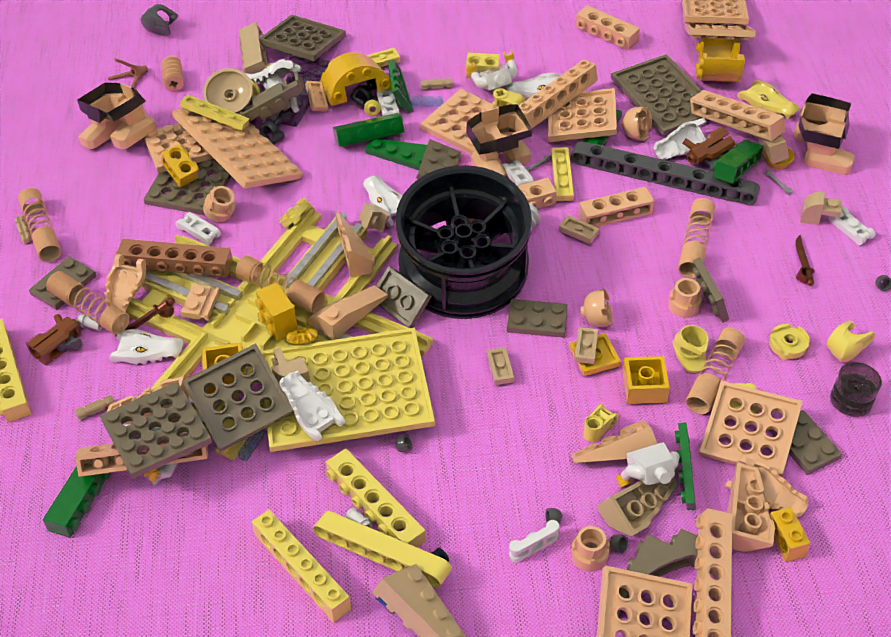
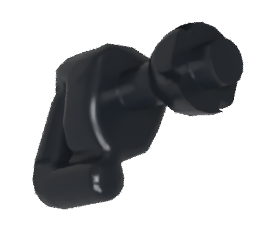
M375 78L367 80L366 85H358L350 94L352 101L363 108L367 101H377V97L373 96L370 91L377 89Z
M281 110L278 118L274 121L268 119L261 124L258 129L260 131L259 134L268 138L273 145L279 142L285 135L278 125L289 122L291 120V112L289 110ZM271 133L273 138H270L267 134Z

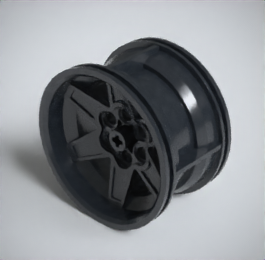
M469 165L449 166L432 171L419 178L406 190L396 212L397 237L401 245L399 272L432 296L425 307L426 310L454 319L479 318L503 309L510 304L511 299H515L519 295L528 275V241L532 223L530 205L524 193L514 182L502 174L487 168ZM467 218L476 220L471 221V223L469 224ZM446 222V225L438 229L431 227L437 223ZM504 233L511 240V244L491 243ZM417 250L437 254L428 259L424 257L422 254H420Z

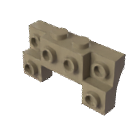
M295 72V81L290 84L285 78L283 79L284 86L280 82L260 94L252 96V104L241 110L239 114L250 118L249 121H253L258 116L264 120L271 118L281 110L287 109L291 105L290 99L297 97L303 92L302 78L298 72Z

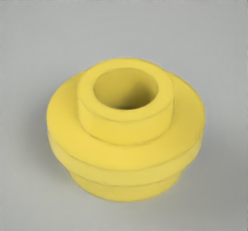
M369 100L364 105V111L369 116H376L381 110V106L376 100Z

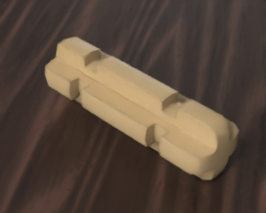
M452 78L421 81L422 90H428V88L440 89L444 88V86L451 88L453 86Z
M24 216L15 217L22 242L24 244L31 243L32 238Z
M112 395L103 397L104 400L99 399L85 405V408H77L75 410L77 418L82 420L87 418L86 415L92 416L105 410V407L108 408L110 404L115 403Z

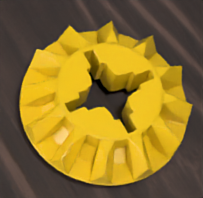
M305 327L289 332L286 338L287 342L294 345H304L313 342L318 337V333L313 328Z

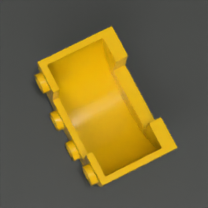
M701 37L700 41L696 42V52H699L698 63L695 65L696 79H699V81L740 82L744 71L745 58L744 54H739V38L710 39L708 37Z
M349 52L334 58L328 64L320 79L324 87L326 99L331 106L347 102L345 86L375 78L378 93L392 89L389 76L372 58L358 52Z

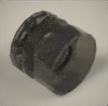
M859 362L847 363L841 367L830 393V401L839 412L853 417L864 416L871 411L882 386V378L874 368L867 364Z

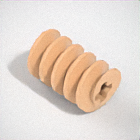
M174 56L166 57L161 64L163 85L170 91H179L184 86L181 60Z

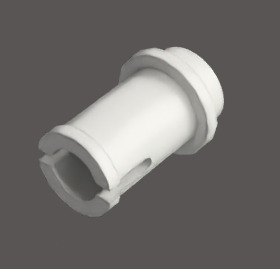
M80 314L77 321L81 328L88 327L97 331H101L103 328L96 321L91 320L89 316Z
M351 508L346 513V518L372 528L371 520L368 517L365 518L356 508Z

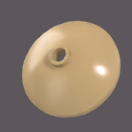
M224 68L214 72L206 80L203 87L204 101L234 113L244 110L253 96V86L249 77L244 72L235 68Z

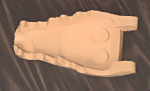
M116 254L113 267L106 277L107 283L105 287L107 291L104 292L106 297L104 301H109L110 306L115 305L126 312L133 297L144 282L146 260L138 259L136 267L125 265L124 256Z
M741 455L739 462L759 469L764 487L763 494L770 509L781 510L791 507L797 518L804 514L808 507V497L793 489L792 485L769 465ZM728 480L725 487L731 490L733 482Z

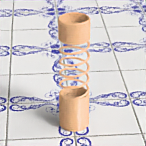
M35 188L24 189L18 195V200L38 258L44 262L55 261L60 257L62 251L55 231L52 228L41 193ZM31 198L38 199L32 204H25ZM41 210H44V211H43L41 214H39V215H36V216H30V215H29V214H36V213L40 212ZM37 216H46L41 221H32ZM39 222H48L43 227H34Z
M706 198L696 199L692 203L685 241L679 260L678 271L683 276L695 278L692 270L695 268L693 260L700 257L704 264L706 247L708 245L707 240L709 239L708 234L711 231L710 227L714 217L715 204ZM700 210H701V211H707V212H709V213L703 214V213H699V212H697V211H700ZM694 224L706 225L707 228H699ZM693 225L694 227H696V228H698V229H693V230H691V229H690V226ZM700 230L705 232L706 234L699 235L694 233L693 231ZM692 232L698 236H689V233ZM692 237H700L705 241H696Z
M249 255L243 256L237 263L236 276L242 280L263 288L262 284L267 279V286H269L272 274L277 271L274 283L276 281L278 283L280 278L285 275V281L281 286V289L284 286V293L287 283L290 279H293V283L286 293L292 304L312 314L322 308L325 301V293L322 290L303 281H295L294 277H290L287 280L286 273L281 274L278 278V269L271 273L270 266H266L263 269V263ZM267 267H269V274L267 278L261 283L263 272ZM260 277V284H255L254 282Z
M54 272L48 278L46 283L48 292L71 307H75L77 311L82 312L85 316H89L91 320L96 321L97 324L112 334L122 333L128 326L129 315L115 305L110 306L109 301H104L101 296L97 297L95 292L90 293L88 288H84L81 283L64 272ZM84 289H87L88 294L84 297L82 303L76 306L84 295ZM94 294L95 299L90 303L89 308L83 310L82 306L88 300L89 295ZM101 298L102 303L98 306L96 312L89 314V310L95 304L96 299ZM103 303H108L109 307L103 311L100 318L96 319V314L102 308Z
M728 327L724 328L720 333L715 347L708 356L704 368L701 370L686 398V405L693 412L706 414L711 410L720 382L726 380V374L730 372V366L734 365L733 359L737 358L745 343V336L738 329ZM719 353L722 357L732 360V364L728 365L722 360L715 359L714 354ZM715 360L718 364L728 367V371L724 372L712 366L710 361ZM706 368H712L716 372L724 374V379L720 380L717 376L708 374Z

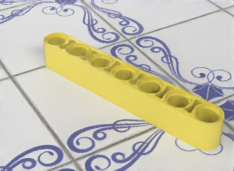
M326 511L313 527L314 533L321 539L397 572L417 564L428 582L435 588L441 587L452 571L450 563L441 557L331 511Z

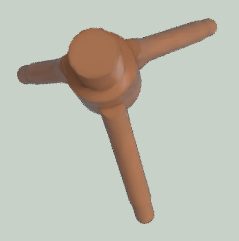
M115 58L116 62L131 67L128 72L110 76L108 80L132 75L135 79L131 87L134 88L141 75L148 71V67L146 65H133Z

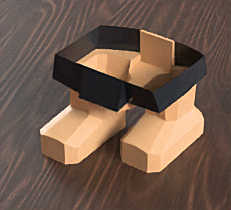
M103 83L77 99L80 111L88 115L92 122L78 136L81 145L88 149H94L110 138L114 146L126 149L157 128L155 120L148 116L144 109L143 103L146 100L136 89L122 83Z
M811 93L801 109L800 121L797 123L793 136L796 140L807 143L808 148L804 158L806 166L843 175L850 173L855 155L840 148L842 141L846 140L850 126V102Z
M517 104L505 105L480 112L467 121L466 134L475 148L471 154L473 166L487 168L506 177V171L498 157L499 153H503L509 164L512 161L519 160L524 165L531 160V152L522 139L532 136V128Z

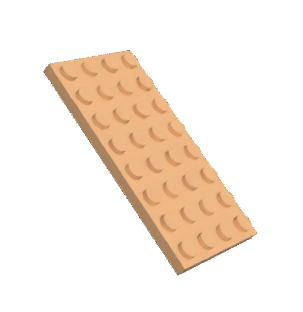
M185 108L172 110V117L244 189L302 179L303 172L275 147L268 138L259 134L260 131L250 121L241 131L235 130L226 124H220L213 119L204 118L198 113L189 112Z

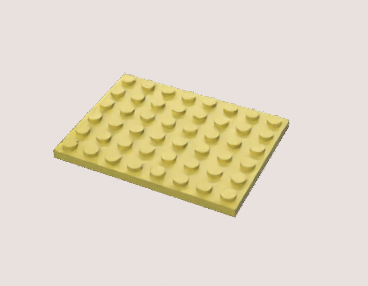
M415 328L281 348L286 361L303 357L309 371L310 382L314 386L316 385L319 391H324L328 397H331L346 423L341 427L336 423L332 424L320 432L322 439L316 442L304 432L293 413L267 427L270 452L435 426ZM274 349L261 351L272 371L271 367L273 364L271 359L274 358ZM264 400L265 409L272 405L270 400Z

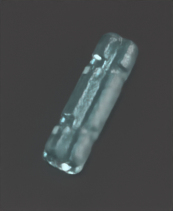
M412 96L411 104L412 106H418V104L421 106H434V104L441 106L443 104V96H436V98L434 96Z
M265 429L248 437L243 445L244 447L238 452L241 460H249L250 453L254 452L261 441L260 438L264 437Z

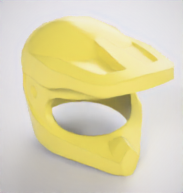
M848 320L833 331L826 345L833 356L840 362H848L857 357L874 340L875 333L873 331L865 334L850 333L849 330L854 329L855 324Z
M695 325L683 327L675 335L672 342L679 362L689 373H699L704 368L709 340L706 331Z

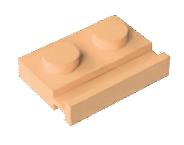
M193 284L182 307L181 316L199 320L204 318L208 321L219 297V288L212 289L211 286Z

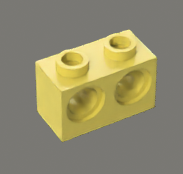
M468 53L466 64L472 67V62L476 64V72H482L500 66V54ZM466 72V78H471V75H468Z

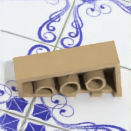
M417 564L382 578L372 591V594L377 599L380 597L387 604L386 608L391 613L395 612L404 621L402 624L408 630H413L419 637H466Z

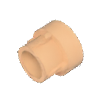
M214 186L213 190L206 196L203 211L210 220L225 222L231 218L235 209L233 190L225 186Z
M683 277L678 280L675 288L672 289L669 295L668 307L670 311L684 318L693 317L698 314L702 303V286L691 278Z
M590 525L579 531L573 540L571 550L572 560L578 568L584 571H597L606 565L609 557L610 543L605 533L600 528Z

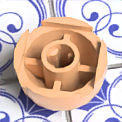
M648 107L629 109L621 121V126L626 136L632 140L644 141L650 136L647 133L648 130H652V115L650 111L646 110Z
M606 289L589 293L584 299V306H581L582 317H586L588 323L597 328L610 327L613 324L612 307L609 306L608 300H610Z

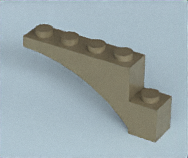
M681 528L677 536L673 535L669 544L648 534L644 542H639L636 549L638 554L635 559H630L627 570L661 577L683 567H695V560L698 555L695 542L698 535ZM619 588L620 596L626 599L629 598V592L624 588ZM623 610L617 611L618 617L621 615Z

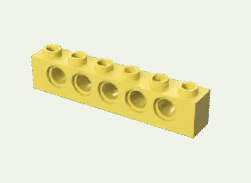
M0 319V415H5L7 422H11L32 414L7 328L3 319Z
M346 448L326 461V475L328 478L338 484L341 492L351 498L352 503L357 509L361 508L364 511L366 518L368 517L371 523L374 522L378 526L379 532L417 548L426 542L425 529Z
M267 510L252 521L255 536L333 623L352 610L350 596L270 510Z

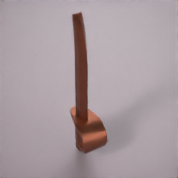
M799 235L796 239V249L802 267L798 271L796 279L802 283H807L809 286H813L812 274L814 269L810 268L801 235Z
M169 298L158 306L154 304L151 311L127 326L125 330L137 329L157 314L164 318L171 317L174 314V298Z

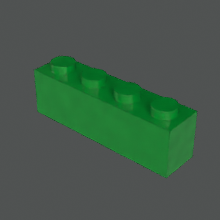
M399 113L333 127L335 142L339 147L405 132L402 116Z
M744 139L719 160L715 161L713 177L732 184L735 183L760 162L764 145Z
M76 466L42 519L47 531L71 538L74 531L78 530L83 516L89 512L94 498L100 494L101 487L105 480L109 479L111 472L79 477Z

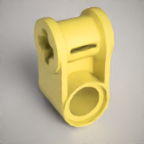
M503 88L495 89L493 92L495 98L493 105L498 107L512 104L519 106L525 101L521 94L507 91Z
M599 404L585 419L584 439L589 442L600 440L608 430L615 426L619 415L607 410L605 405Z

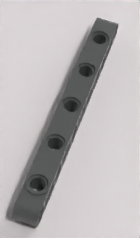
M577 142L570 155L571 161L578 165L746 205L755 204L760 191L759 184L753 181L739 178L732 184L714 178L713 171L587 142Z

